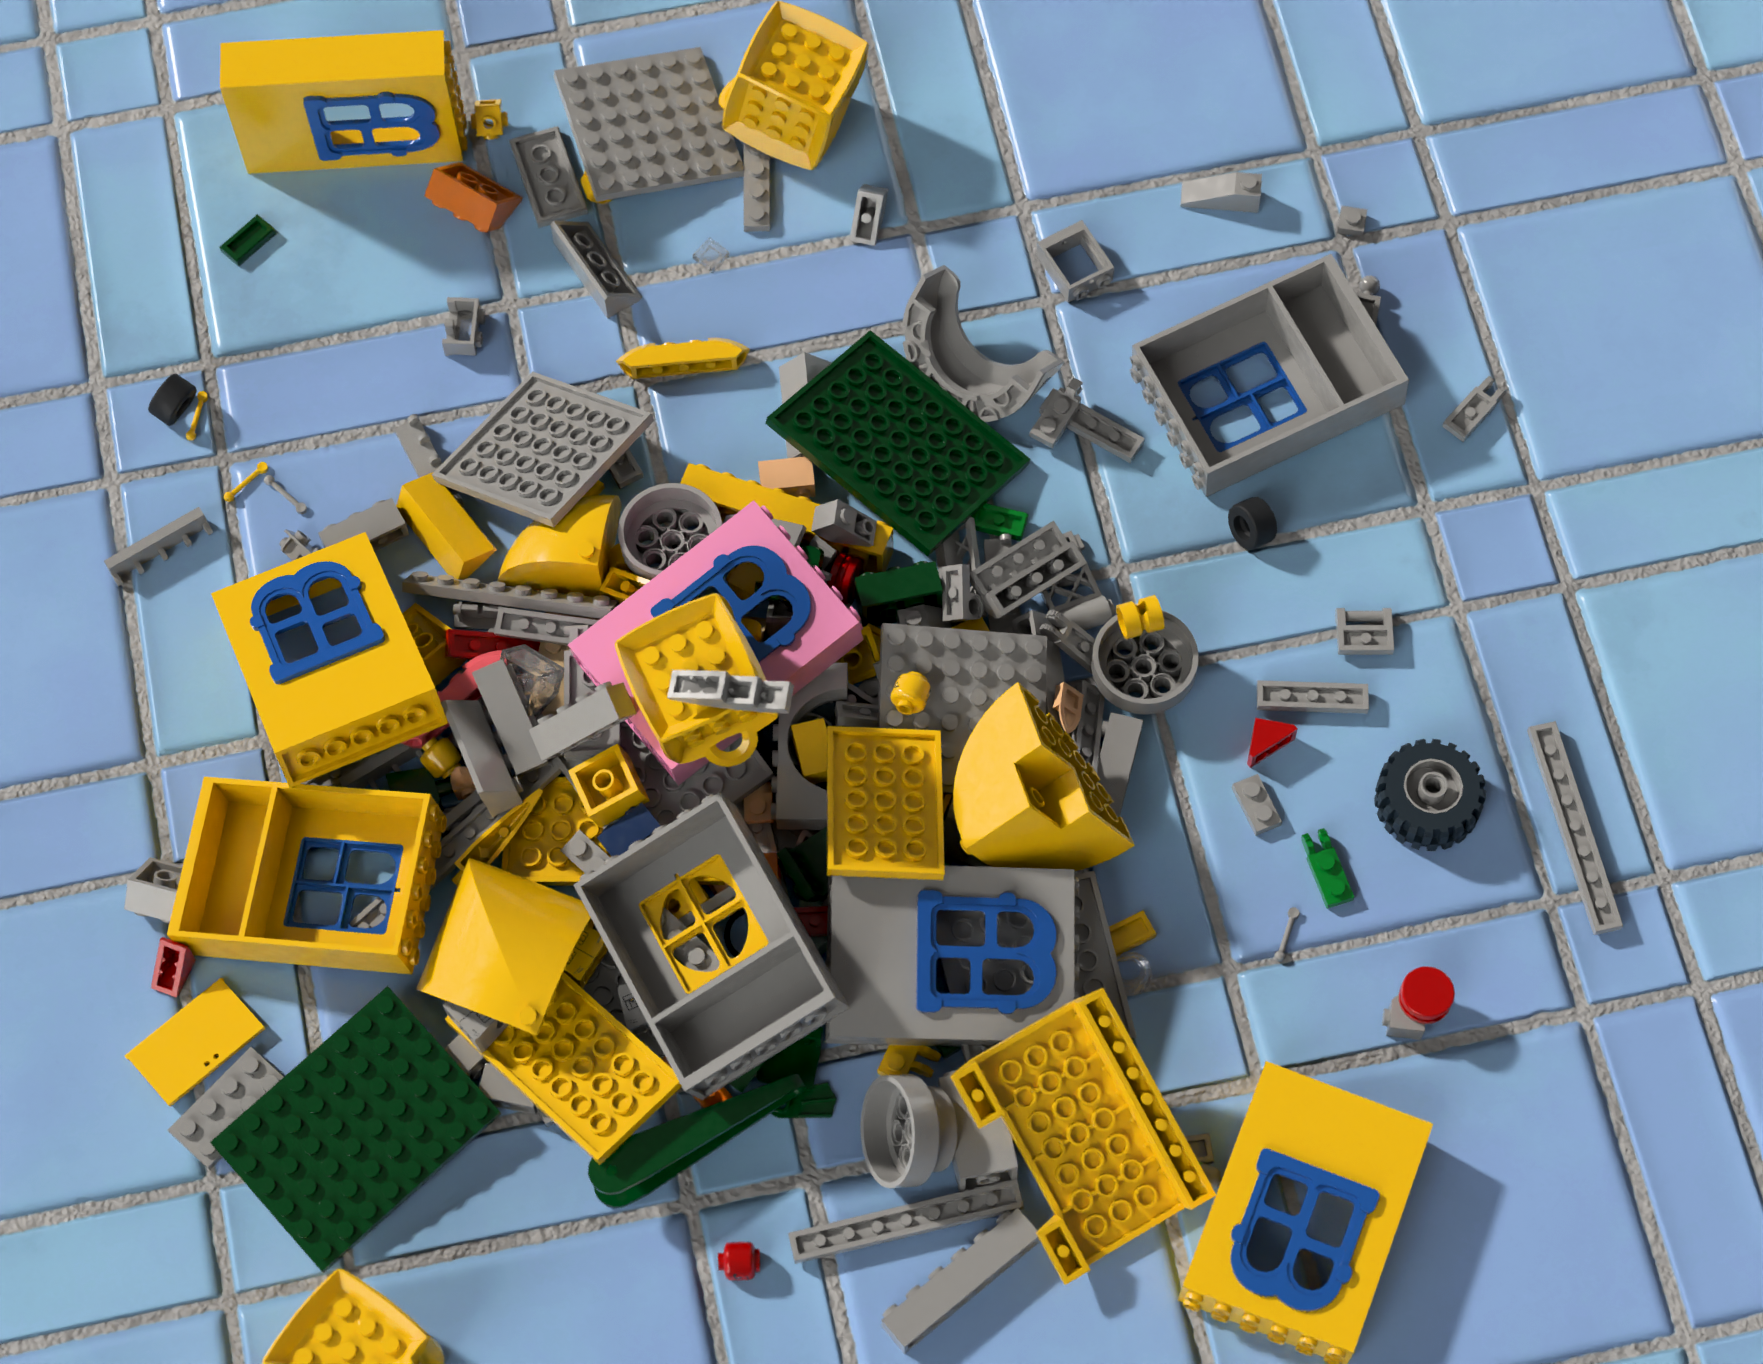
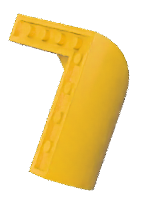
M469 857L416 990L538 1036L552 997L586 927L594 929L595 924L582 900Z

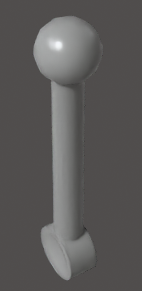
M265 476L264 483L274 487L296 507L298 514L306 513L307 507L304 503L297 502L275 482L273 476Z
M1295 907L1290 908L1288 911L1289 920L1279 951L1274 954L1275 960L1278 962L1285 959L1284 951L1294 920L1299 917V910Z

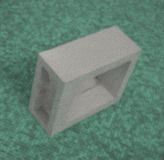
M1082 220L1037 242V258L1068 303L1075 299L1080 300L1089 292L1097 288H1104L1113 281L1114 266ZM1081 244L1099 271L1070 285L1053 260V257Z

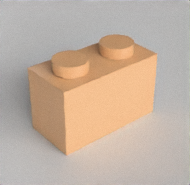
M807 457L758 461L759 478L762 486L770 489L779 488L795 497H815L813 464Z

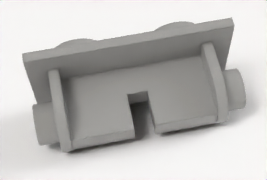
M285 529L284 532L289 537L283 538L279 543L281 551L292 561L321 550L318 547L314 549L309 544L310 538L299 530L293 532Z
M459 601L453 605V615H455L454 627L473 629L494 628L498 608L511 607Z

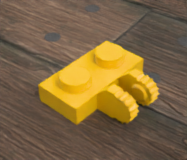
M889 1045L877 1069V1074L882 1076L909 1074L911 1070L920 1075L932 1077L933 1069L928 1065L916 1062L915 1059L917 1055H920L931 1061L938 1062L941 1054L927 1046Z

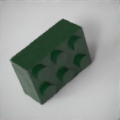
M920 561L913 566L903 568L895 566L884 572H866L859 577H855V601L862 627H866L868 623L875 627L881 626L883 623H897V610L922 604L942 608L943 589L935 561Z

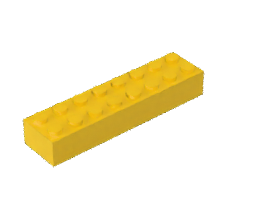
M688 463L680 484L695 487L710 497L719 510L722 523L726 515L737 514L752 501H755L759 507L764 505L772 514L773 519L804 525L807 529L801 543L809 545L812 538L817 535L811 530L815 507L821 504L814 503L804 496L795 497L789 495L779 488L770 489L753 480L745 481L738 479L728 472L719 473L713 471L703 464L694 465ZM877 521L874 543L871 547L833 543L817 535L837 551V556L840 553L848 554V556L861 558L864 563L863 573L886 571L893 554V527H890L883 521Z

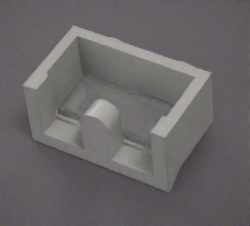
M447 297L449 319H445L447 337L442 339L445 356L476 355L477 347L482 348L483 333L479 332V325L485 324V309H481L479 298Z

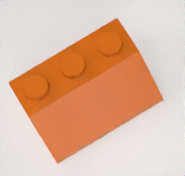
M461 162L434 168L424 195L432 200L433 205L448 209L453 212L454 217L469 221L474 224L475 229L485 233L501 228L523 198Z

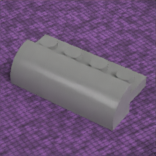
M1052 521L971 571L970 583L977 594L983 599L984 611L994 618H1001L1084 566L1087 561L1073 540L1068 542L1056 523Z

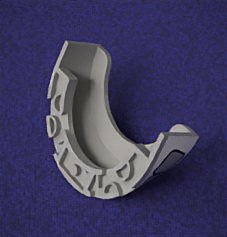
M942 265L922 275L907 303L902 326H905L903 347L906 359L984 422L996 421L1009 416L1022 408L1055 375L1064 364V361L1048 350L1037 353L1036 356L1027 362L1015 365L998 363L981 354L967 338L959 319L958 297L961 288L960 280L954 272L945 265Z

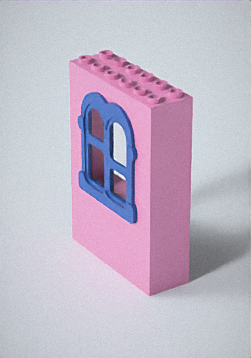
M755 501L748 504L568 644L576 663L596 687L609 681L612 685L624 683L637 712L636 715L626 719L625 722L678 786L706 765L709 760L703 757L692 762L678 764L665 756L658 739L647 723L630 689L614 646L617 639L662 613L692 601L707 588L714 587L730 604L735 621L751 646L766 680L790 681L794 685L793 695L863 641L861 632L863 627L859 622L861 620L859 614L851 606L847 609L842 602L843 597L834 586L828 587L824 582L826 577L816 565L813 568L806 561L808 556L799 545L794 547L789 541L791 537L784 527L780 525L777 528L772 521L773 516L764 505L759 507ZM741 563H754L764 573L763 584L748 599L741 600L724 581V576ZM780 596L786 598L793 607L791 620L765 642H758L742 624L741 619L769 597ZM737 733L717 743L716 746L723 751L742 735Z

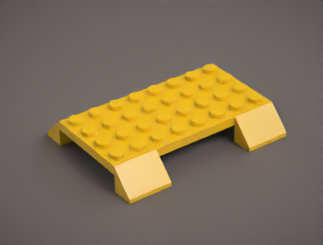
M1104 988L1070 1001L970 1059L950 1076L978 1129L999 1117L1002 1118L1054 1215L1036 1234L1064 1285L1090 1271L1088 1265L1182 1209L1188 1208L1192 1210L1216 1196L1214 1189Z

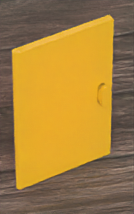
M219 978L129 1051L125 1058L130 1060L168 1106L171 1107L264 1031L265 1027L228 987L224 979Z

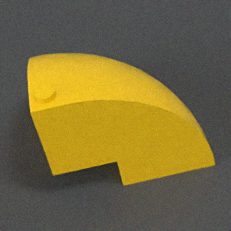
M1017 682L1004 692L982 716L972 731L958 763L953 789V806L957 827L962 839L960 840L962 849L968 855H974L991 867L1074 869V871H1078L1110 860L1135 846L1121 816L1117 817L1114 810L1110 807V804L1114 801L1106 789L1098 783L1101 779L1089 762L1086 763L1079 752L1076 751L1079 748L1066 731H1062L1055 717L1050 712L1045 715L1037 706L1039 700Z

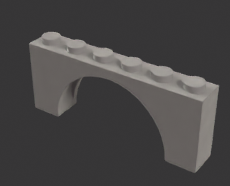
M847 663L832 664L794 694L789 714L779 713V724H773V741H778V750H773L772 766L777 767V776H772V793H777L776 803H771V820H776L777 830H822L827 826V790L815 786L806 780L792 763L789 755V743L792 736L791 725L798 724L809 712L823 704L838 700H848Z

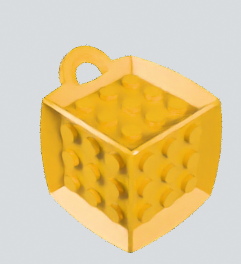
M776 1L757 28L736 77L724 87L719 96V104L724 110L723 129L740 141L769 156L804 169L814 170L831 145L844 118L850 99L861 79L868 56V42L826 17L796 5Z
M713 593L662 613L615 641L614 646L630 689L647 723L658 739L663 753L672 762L683 764L706 757L711 763L722 767L741 764L754 753L758 742L757 732L778 718L779 713L710 707L669 700L667 698L673 670L727 671L731 676H758L762 681H767L751 646L735 621L730 604L719 594ZM737 733L742 735L740 746L733 751H722L716 746L717 743Z
M338 1268L296 1311L263 1359V1364H444V1354L439 1343L398 1306L356 1276L342 1268Z

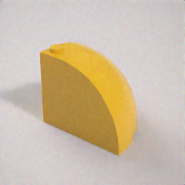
M592 495L582 497L555 527L536 520L532 521L520 533L506 554L497 581L504 582L506 586L513 587L528 585L531 586V589L535 590L552 588L556 589L558 593L580 592L588 597L606 596L599 589L608 574L610 549L615 546L621 512L619 496Z

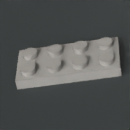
M250 1047L168 1129V1132L206 1168L211 1170L222 1156L210 1141L278 1083L283 1076Z

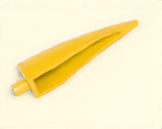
M538 788L522 800V804L511 809L473 842L454 863L461 870L451 881L458 885L469 857L491 865L521 827L543 793V790Z

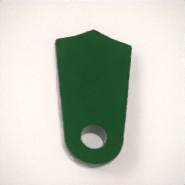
M828 1082L815 1084L811 1091H803L800 1095L787 1102L785 1108H778L771 1114L776 1118H831L837 1098Z

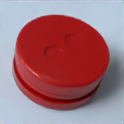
M840 553L832 565L830 571L832 577L831 581H827V585L829 588L834 586L843 597V604H852L855 599V577L863 574L864 563L861 558Z
M1429 966L1419 967L1409 972L1404 978L1398 995L1399 1004L1402 1011L1411 1020L1422 1024L1435 1023L1448 1014L1454 1002L1455 989L1451 979L1443 971Z

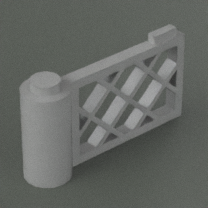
M1072 531L1063 533L1067 541L1073 540L1080 552L1085 550L1079 534L1073 535ZM1087 563L1081 567L1082 570L1079 576L1069 574L1064 577L1076 582L1072 591L1058 587L1060 583L1058 581L1041 592L1048 611H1058L1068 620L1074 621L1084 631L1105 624L1112 618V615L1116 614L1111 599L1106 600L1102 596ZM1082 584L1090 587L1093 594L1084 597L1076 594L1079 585ZM1054 593L1068 597L1066 603L1054 607L1051 600Z

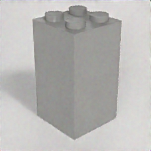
M956 1071L943 1074V1077L938 1078V1087L944 1090L950 1098L957 1121V1144L952 1163L958 1191L962 1192L1017 1179L1018 1164L1012 1137L1002 1118L999 1117L978 1129L950 1078Z

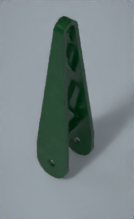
M792 1074L631 1135L600 1165L592 1158L588 1166V1176L594 1186L597 1198L608 1207L622 1208L649 1195L800 1095L806 1089L800 1075Z

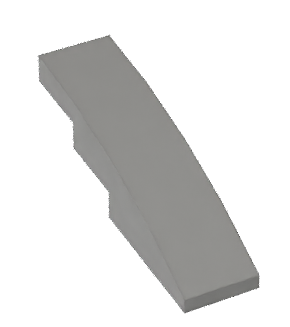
M673 670L667 698L674 701L725 709L789 714L794 685L790 681H762L758 676H731L727 671Z

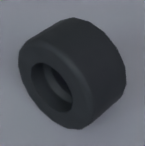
M172 374L156 391L149 404L148 411L166 425H173L191 404L197 389L180 375Z
M1251 497L1230 508L1228 514L1229 527L1234 539L1241 547L1253 550L1275 539L1277 522L1270 506L1263 499Z

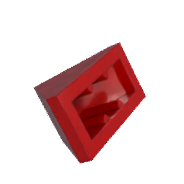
M1255 718L1247 765L1250 768L1294 741L1298 730L1294 724Z
M164 937L160 939L151 984L152 989L176 998L179 996L196 961L189 946Z

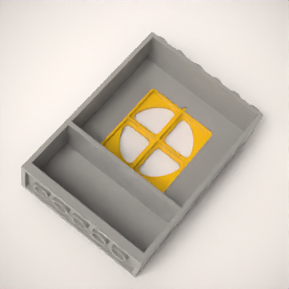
M721 793L708 795L696 808L681 812L677 816V820L669 825L659 826L653 831V835L645 840H638L628 847L629 850L620 856L615 855L608 858L604 862V866L596 871L586 872L580 877V881L574 884L578 895L683 1090L701 1100L850 1008L737 806ZM697 877L716 878L730 885L735 890L736 897L713 913L705 914L690 887V882ZM675 890H680L696 920L686 930L669 940H665L661 924L663 908L669 895ZM744 908L748 917L746 943L737 957L730 958L714 931V926L733 912ZM698 934H704L717 956L720 966L711 972L692 970L681 964L674 957V950Z

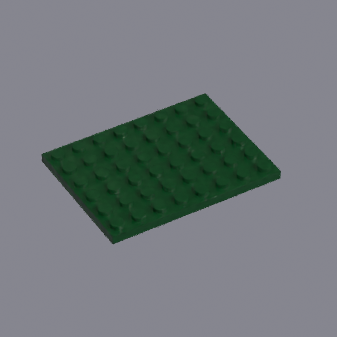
M871 330L771 413L765 422L772 430L893 527V529L926 556L935 551L970 517L1023 471L1031 460Z
M387 986L210 1143L321 1272L325 1273L501 1115V1112Z

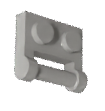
M1336 608L1335 622L1338 655H1393L1394 638L1391 608H1382V611H1345V608ZM1346 622H1382L1383 625H1346Z

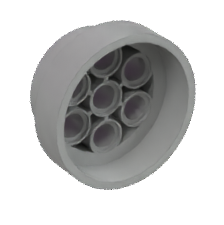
M665 483L650 487L636 495L627 504L619 520L618 539L625 563L635 575L652 580L722 525L719 510L711 498L695 487L680 483ZM664 522H671L668 526H661ZM691 526L697 527L695 530H687ZM646 540L653 541L648 545L642 544ZM674 544L679 545V547L675 549L668 548L669 546ZM654 563H660V564H661L660 566H658V567H656V568L650 567V565H652V564H654Z
M1162 611L1165 624L1164 629L1151 633L1143 630L1141 636L1130 639L1124 638L1117 615L1108 620L1100 629L1093 646L1092 675L1097 688L1110 703L1122 710L1135 714H1155L1174 707L1189 693L1197 672L1198 648L1188 627L1174 615ZM1148 644L1155 645L1157 649L1148 650L1147 648H1145V646ZM1125 649L1131 654L1121 655L1118 651ZM1172 663L1176 668L1168 669L1164 664ZM1145 668L1149 673L1140 674L1137 669ZM1113 673H1118L1122 675L1123 678L1113 679L1110 675ZM1165 687L1168 692L1160 693L1156 688ZM1137 692L1141 694V697H1132L1129 693Z
M916 1075L880 1076L872 1082L865 1095L861 1113L862 1148L867 1166L874 1179L881 1186L886 1188L920 1186L927 1181L932 1172L945 1170L950 1165L955 1154L957 1121L952 1102L944 1090L936 1086L927 1087L924 1081Z

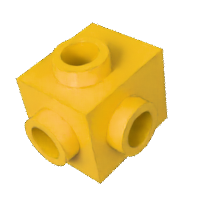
M501 99L475 101V113L471 114L472 129H476L477 136H483V139L492 140L499 138V135H503L504 127H508L507 111H502Z

